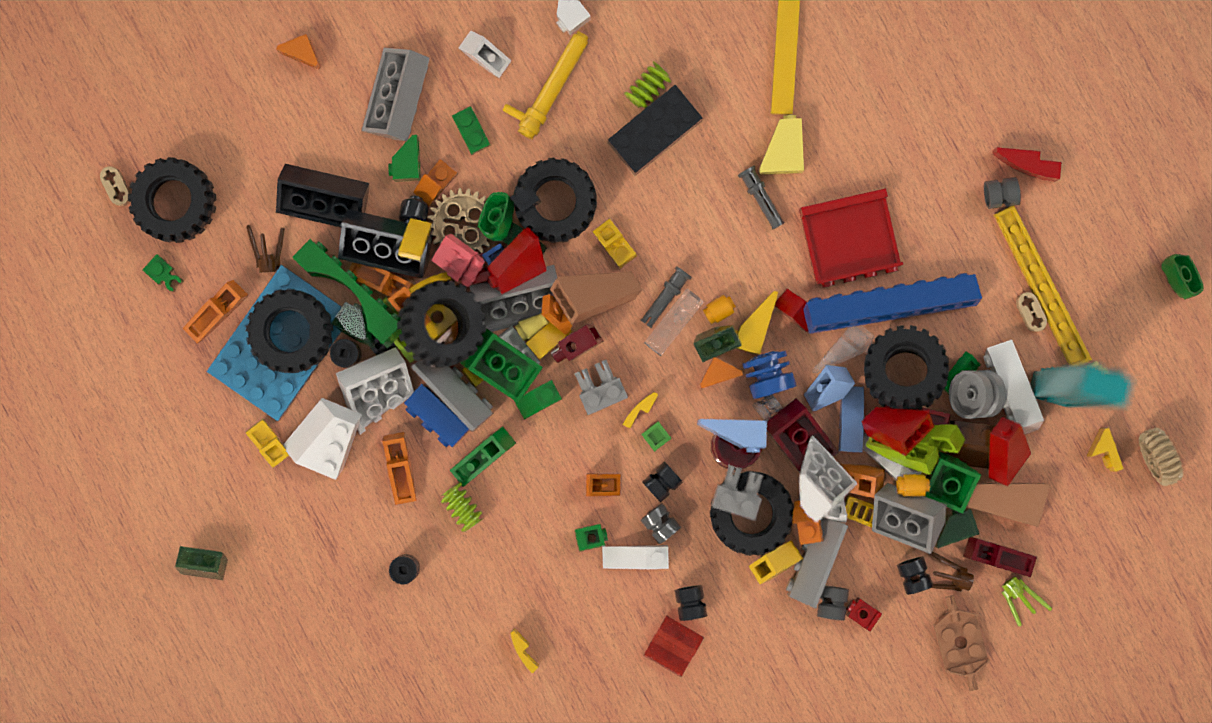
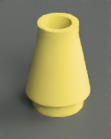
M541 312L533 317L518 321L519 324L515 328L523 341L526 339L530 340L548 324V321L542 316Z

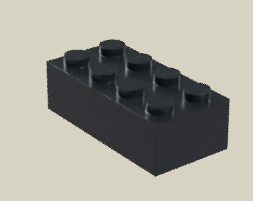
M674 85L608 139V144L633 175L636 176L699 125L703 117L680 89Z
M348 209L342 221L338 259L423 279L429 264L434 229L431 228L420 261L398 256L408 223Z

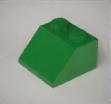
M939 451L938 462L931 474L926 476V479H929L930 490L925 493L924 497L943 503L946 507L963 514L981 474L958 458Z

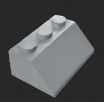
M887 483L875 494L872 531L930 554L945 523L946 505L924 496H903L902 494H897L896 486Z

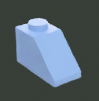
M826 365L804 396L812 411H817L843 399L855 382L846 367Z

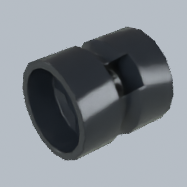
M338 340L330 349L332 362L342 368H349L358 364L362 357L360 346L351 340Z
M664 461L656 469V474H650L642 483L661 503L670 495L669 490H675L683 481Z
M409 554L398 556L389 566V576L394 582L401 585L412 582L420 571L418 560Z
M923 556L897 564L900 577L905 579L903 586L907 595L919 593L933 587L930 574L925 572L927 565ZM913 576H920V578L912 580Z
M702 585L674 590L676 602L681 605L678 608L680 621L695 620L708 616L706 604L701 601L704 598Z

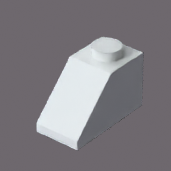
M558 0V21L556 23L563 33L567 31L569 35H572L591 20L590 14L579 0Z
M473 31L468 33L459 46V49L469 58L498 78H500L511 62L505 54L485 37Z

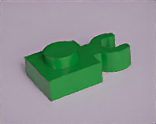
M158 254L142 270L158 285H161L164 281L166 288L172 292L176 291L171 286L173 280H177L181 284L183 283L179 276L171 274L174 268Z

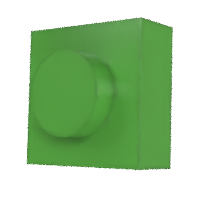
M659 421L641 434L654 452L672 439Z

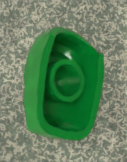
M492 193L487 198L479 217L478 228L488 239L493 241L505 239L513 221L514 202L507 193Z
M1173 254L1166 257L1161 264V269L1166 274L1169 285L1180 298L1186 300L1203 292L1202 279L1189 255Z

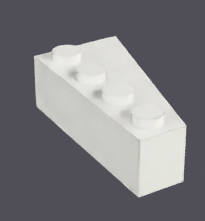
M1009 340L988 347L985 356H983L986 367L997 373L1004 382L1006 400L1003 408L1007 419L1021 424L1024 434L1039 430L1044 418L1013 341Z

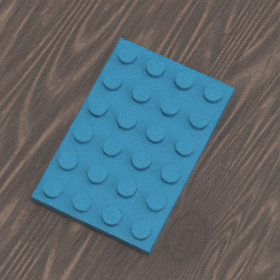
M281 265L253 306L257 301L261 302L266 294H272L280 289H295L314 296L325 306V310L331 316L330 322L333 325L334 331L331 334L333 341L332 344H329V350L353 314ZM252 306L206 372L276 421H279L319 364L299 373H283L262 365L258 361L259 359L253 356L250 351L252 348L247 344L246 340L248 332L245 330L250 320L248 315L255 309ZM284 311L278 314L271 324V340L282 351H297L309 339V323L299 312Z

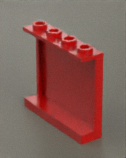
M886 188L809 205L799 209L816 285L822 284V288L835 285L834 281L842 279L843 283L856 281V276L864 275L865 278L878 276L877 272L885 270L886 274L899 271L898 267L904 265L900 261L886 200L888 197Z

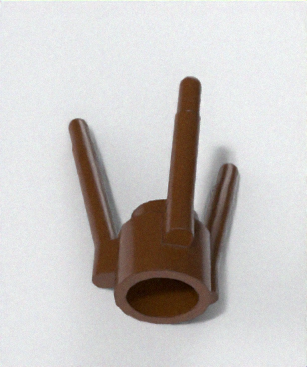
M247 225L246 228L259 273L277 272L276 266H281L280 256L284 228L280 229L274 259L273 254L267 255L265 235L263 233L260 235L262 255H259L251 226Z
M933 551L929 554L958 571H955L953 575L934 571L933 575L952 580L954 585L933 584L932 588L960 592L962 589L967 591L971 589L974 575L968 573L967 568L960 567Z

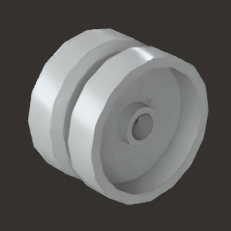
M991 370L962 371L951 381L949 388L950 404L957 415L965 419L993 417L999 414L1004 407L1006 387L1002 378Z

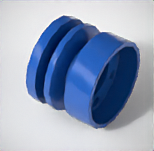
M771 351L755 356L742 364L743 369L753 367L755 371L745 374L746 378L757 377V382L749 386L753 400L797 386L793 372L782 373L781 370L790 365L789 361L780 364L778 360L787 356L786 351Z

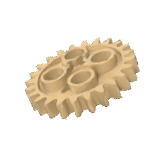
M459 188L456 195L452 190H450V197L442 194L443 202L435 200L438 208L431 207L430 209L435 214L428 216V219L433 221L431 228L434 229L433 237H437L433 241L434 245L442 243L445 238L444 232L446 228L454 227L456 238L474 251L479 250L481 253H484L482 246L490 247L487 242L488 238L480 229L470 226H464L461 229L458 224L445 223L444 219L461 222L462 218H465V221L469 224H478L479 220L473 221L470 219V212L476 209L482 212L486 197L483 196L481 199H478V191L472 196L470 189H467L466 194H463L461 188ZM451 206H458L460 208L459 214L455 217L448 214ZM469 231L477 233V239L473 242L466 240V234Z

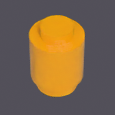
M723 294L708 303L702 311L712 325L734 314L733 309L736 305L730 296L726 298Z
M903 474L902 476H897V494H902L903 496H925V493L930 490L929 479L925 478V474Z

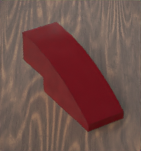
M971 536L968 538L963 555L965 558L1028 577L1032 576L1037 556Z

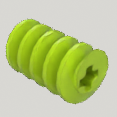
M654 61V67L649 66L647 68L649 74L644 72L641 74L644 81L637 79L635 81L637 87L631 85V93H624L628 100L638 108H647L646 100L654 102L651 95H660L657 88L665 89L663 81L672 82L667 72Z
M460 482L442 494L444 497L441 503L449 502L446 510L454 509L451 517L459 516L456 524H464L461 531L466 532L483 519H479L482 511L474 512L477 504L469 505L472 497L464 498L467 492L466 489L458 490L462 485Z

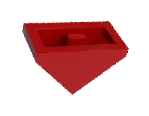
M786 289L774 306L806 333L808 332L803 310L807 301Z

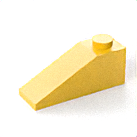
M773 291L739 327V330H734L731 342L735 343L733 348L760 355L778 291Z

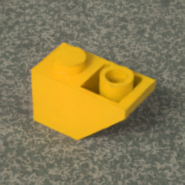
M791 540L750 564L749 568L761 585L803 560V557Z

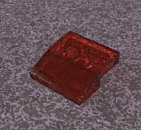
M666 615L643 656L682 677L704 637Z

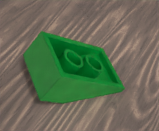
M486 328V332L481 335L484 340L481 345L477 346L478 350L460 363L519 403L543 367Z

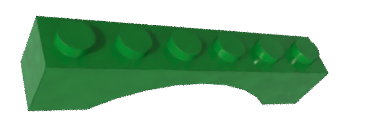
M309 239L292 258L312 277L334 280L353 291L363 307L367 329L388 348L402 334V329H397V322L401 321V318L395 312L392 315L386 311L388 306L380 298L375 300L370 295L373 292L365 284L360 286L356 282L358 278L349 269L345 272L341 268L343 263L334 255L330 258L326 254L328 249L321 242L318 241L315 244Z

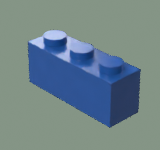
M421 384L404 402L407 406L405 410L412 417L418 416L423 420L421 425L430 433L434 430L439 435L437 439L445 447L449 445L454 447L470 430L424 384Z

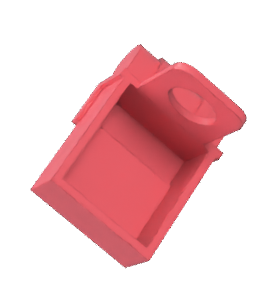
M452 234L445 236L432 258L434 263L448 272V276L456 282L461 280V283L466 287H470L476 280L477 274L482 270L485 263L482 256L483 253L475 252Z

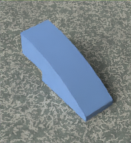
M853 386L840 401L838 451L861 453L863 451L864 427L861 421L864 419V387Z

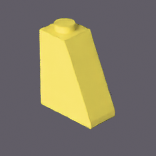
M785 115L783 119L779 120L759 168V175L791 174L804 171L802 118H796V115Z

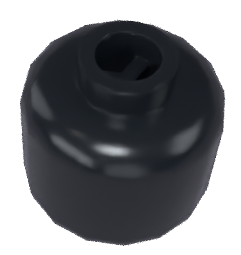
M410 196V198L403 200L401 203L399 220L409 223L411 218L426 222L429 206L423 201V198Z

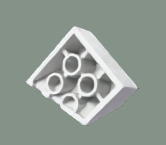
M396 347L336 373L347 408L362 414L357 429L360 435L366 431V426L373 421L377 423L382 419L381 415L389 409H395L414 393L406 363Z
M321 398L283 446L296 464L336 480L344 469L362 414Z
M812 435L800 473L801 507L810 518L817 522L858 483Z

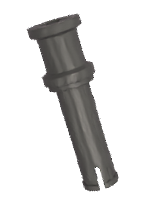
M752 166L738 174V177L743 179L748 188V194H753L774 230L785 222L765 191V183L760 180L755 172L756 167Z
M677 266L672 277L664 282L663 286L665 288L643 318L640 319L643 323H646L649 317H651L647 323V326L652 328L675 295H680V290L686 281L692 279L690 275Z

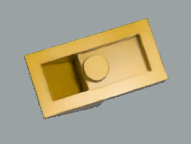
M1100 428L1087 456L1093 457L1104 453L1102 460L1107 469L1109 468L1113 472L1124 469L1110 428Z

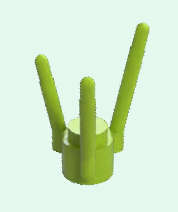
M1014 576L1002 585L1004 591L1001 593L1006 598L1019 627L1022 623L1011 596L1013 599L1019 597L1032 614H1035L1036 610L1023 595L1025 591L1046 609L1052 610V607L1031 590L1021 578L1018 580Z

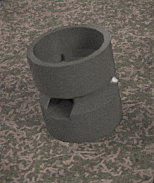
M1016 177L1005 178L1002 182L998 180L984 182V198L988 209L1001 208L1002 204H1005L1007 207L1020 204V186Z
M663 503L641 519L644 526L648 530L653 531L652 536L659 544L666 541L681 528L674 518L669 517L670 512Z
M825 585L820 597L822 602L818 604L817 616L832 620H845L847 608L844 606V603L848 602L849 589Z

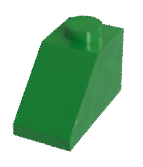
M412 135L394 154L392 163L388 164L389 176H393L395 182L421 180L418 135Z
M550 380L523 395L519 403L514 402L525 420L562 400V397L554 382Z

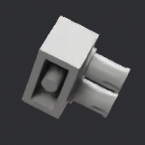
M607 359L601 361L605 369L604 371L600 363L594 365L602 381L599 387L594 386L587 368L581 370L585 379L582 378L580 371L574 373L582 390L579 396L588 415L628 398L620 378L613 376Z
M728 465L724 483H721V485L717 484L711 506L755 520L761 498L757 494L763 475L757 474L756 476V473L750 472L745 490L740 492L737 491L736 486L742 469L736 467L732 476L735 467Z

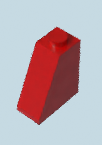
M528 227L487 267L489 273L487 279L493 289L496 288L501 294H504L547 271L539 239Z
M875 407L861 421L868 437L904 456L934 428L930 413L922 410Z
M1005 417L999 420L990 433L989 479L1008 487L1031 455V451L1021 424Z

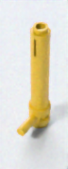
M577 31L576 34H573L532 107H529L526 113L509 104H505L503 112L520 120L518 132L523 136L533 140L534 136L539 134L540 126L544 125L547 120L546 115L588 44L587 40L589 37L582 32Z

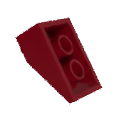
M797 398L766 422V431L799 473H801L808 443L812 435L832 457L839 453L808 409Z

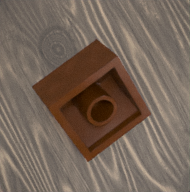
M950 420V425L958 426L965 441L958 453L947 452V454L958 458L970 467L989 469L990 433L996 425Z

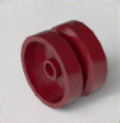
M715 434L711 440L712 456L725 469H728V465L734 466V470L736 467L741 469L749 467L758 460L762 451L760 449L759 453L747 452V448L735 449L732 443Z

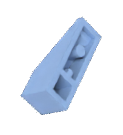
M699 419L697 421L698 426L739 448H747V452L759 453L760 449L766 448V421Z

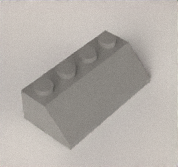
M383 49L362 127L363 132L393 140H408L414 115L417 111L418 100L422 92L425 74L428 70L429 57L412 50Z
M547 266L546 272L504 294H501L496 288L493 289L488 281L470 286V291L476 295L474 300L476 302L480 301L483 306L480 308L481 313L486 315L483 325H486V328L493 332L519 324L518 321L540 314L542 312L543 296L551 294L554 297L550 288L557 278L555 266Z
M420 360L411 367L471 431L477 430L493 414L491 411L493 406L485 398L481 400L476 395L478 390L470 382L466 384L461 379L463 374L455 366L453 368L450 366L436 368L435 365L429 367L423 365V360Z
M825 517L820 519L824 541L802 545L801 549L804 550L803 560L794 565V570H796L793 579H789L786 586L789 597L813 608H817L848 525Z

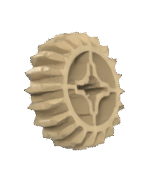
M1160 428L1149 429L1140 434L1138 439L1140 451L1156 481L1162 486H1167L1181 480L1183 477L1182 463L1169 436Z

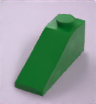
M501 427L455 465L450 472L464 487L512 448L516 442L506 429Z

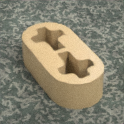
M105 167L100 173V179L110 200L118 206L127 205L130 202L128 201V194H131L121 172L114 167ZM108 172L116 173V176L113 177L116 184L113 185L112 181L106 180L109 176ZM117 188L120 192L126 194L123 196V201L116 199L118 196Z
M1029 292L1020 294L1016 299V306L1026 327L1033 332L1043 330L1047 325V319L1038 299ZM1023 297L1032 300L1029 304L1032 311L1027 306L1022 305ZM1032 313L1036 319H1041V322L1038 323L1039 327L1031 325V322L1034 320L1031 315Z

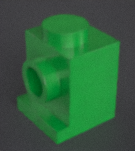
M601 524L575 529L574 531L579 552L604 547L605 541H608L606 528L601 529ZM588 535H595L596 540L589 542L587 539Z

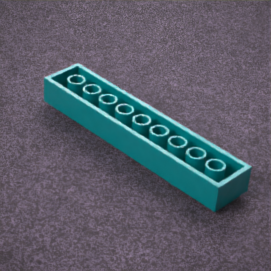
M1089 363V365L1078 364V366L1067 365V367L1041 368V371L1033 372L1030 386L1036 399L1068 408H1116L1127 406L1134 379L1127 378V373L1118 370L1103 371V366Z

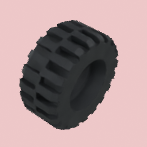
M168 157L167 160L162 158L156 159L154 164H146L143 172H137L135 175L137 177L136 182H131L129 187L132 189V194H128V201L131 202V206L128 208L130 214L134 215V222L141 227L143 232L165 242L181 243L186 239H194L197 233L202 234L205 231L204 227L206 224L210 225L213 220L210 218L211 214L216 211V206H214V201L217 200L216 194L213 193L212 189L214 186L212 182L208 180V176L198 167L185 160ZM171 180L183 182L191 192V204L184 216L175 221L162 219L154 208V198L157 190L164 183Z
M548 158L546 161H537L532 167L529 166L526 172L519 177L514 191L528 184L537 193L538 189L546 182L562 181L568 184L575 193L576 204L573 212L563 220L551 221L542 217L536 207L522 215L515 203L514 208L521 225L524 228L528 227L539 240L548 241L549 243H563L580 236V233L589 227L597 206L596 191L588 173L582 170L578 164L571 163L563 158L561 160Z
M442 280L435 281L415 290L403 302L404 308L399 311L398 316L401 317V321L397 322V329H402V334L399 335L400 341L405 340L407 346L404 349L407 353L412 351L414 353L412 358L416 361L423 360V365L429 367L435 365L436 368L449 367L468 359L469 356L478 350L477 346L481 345L484 340L481 335L486 332V325H483L486 315L480 311V308L483 307L481 302L474 300L476 295L472 291L468 293L465 291L466 286L462 284L456 286L454 281L449 280L446 282ZM440 304L446 306L457 318L458 334L455 341L445 345L435 341L426 329L425 316L428 308L432 305Z
M280 289L272 294H266L261 302L257 301L253 306L255 308L254 311L248 315L250 320L249 324L246 325L245 331L248 332L246 340L247 344L252 348L250 351L253 356H256L262 365L283 373H299L319 364L322 361L321 358L327 355L329 344H332L333 341L331 337L332 331H334L333 325L330 322L331 316L329 312L325 310V306L314 296L295 289ZM284 311L299 312L307 319L310 326V335L307 343L301 349L294 352H285L278 349L270 337V327L273 320Z
M904 325L897 326L896 331H892L891 328L885 330L884 336L879 334L875 338V343L870 344L864 361L865 383L867 388L870 389L871 396L874 399L877 398L879 400L878 403L883 407L888 405L890 408L922 410L923 406L928 408L933 405L934 400L940 398L943 389L946 387L949 373V359L946 356V349L943 345H939V339L935 335L929 336V331L922 329L920 332L917 331V326L911 325L910 329H904ZM900 353L915 354L926 363L927 375L923 381L916 385H898L892 382L886 375L885 367L887 361Z
M746 471L740 473L736 486L737 491L742 492V490H745L750 472L756 473V476L757 474L763 475L758 494L763 495L772 507V519L768 527L759 533H744L735 526L731 512L712 506L710 518L716 535L732 551L748 556H759L775 550L778 545H782L786 541L787 535H790L794 503L784 485L774 477L761 472Z

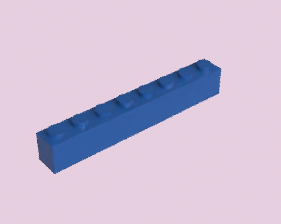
M962 273L955 276V278L939 277L930 282L920 280L912 285L902 283L888 289L877 287L870 292L859 290L845 296L835 294L827 299L816 297L810 299L803 310L809 334L973 307L978 305L982 296L976 274L968 275L967 273Z

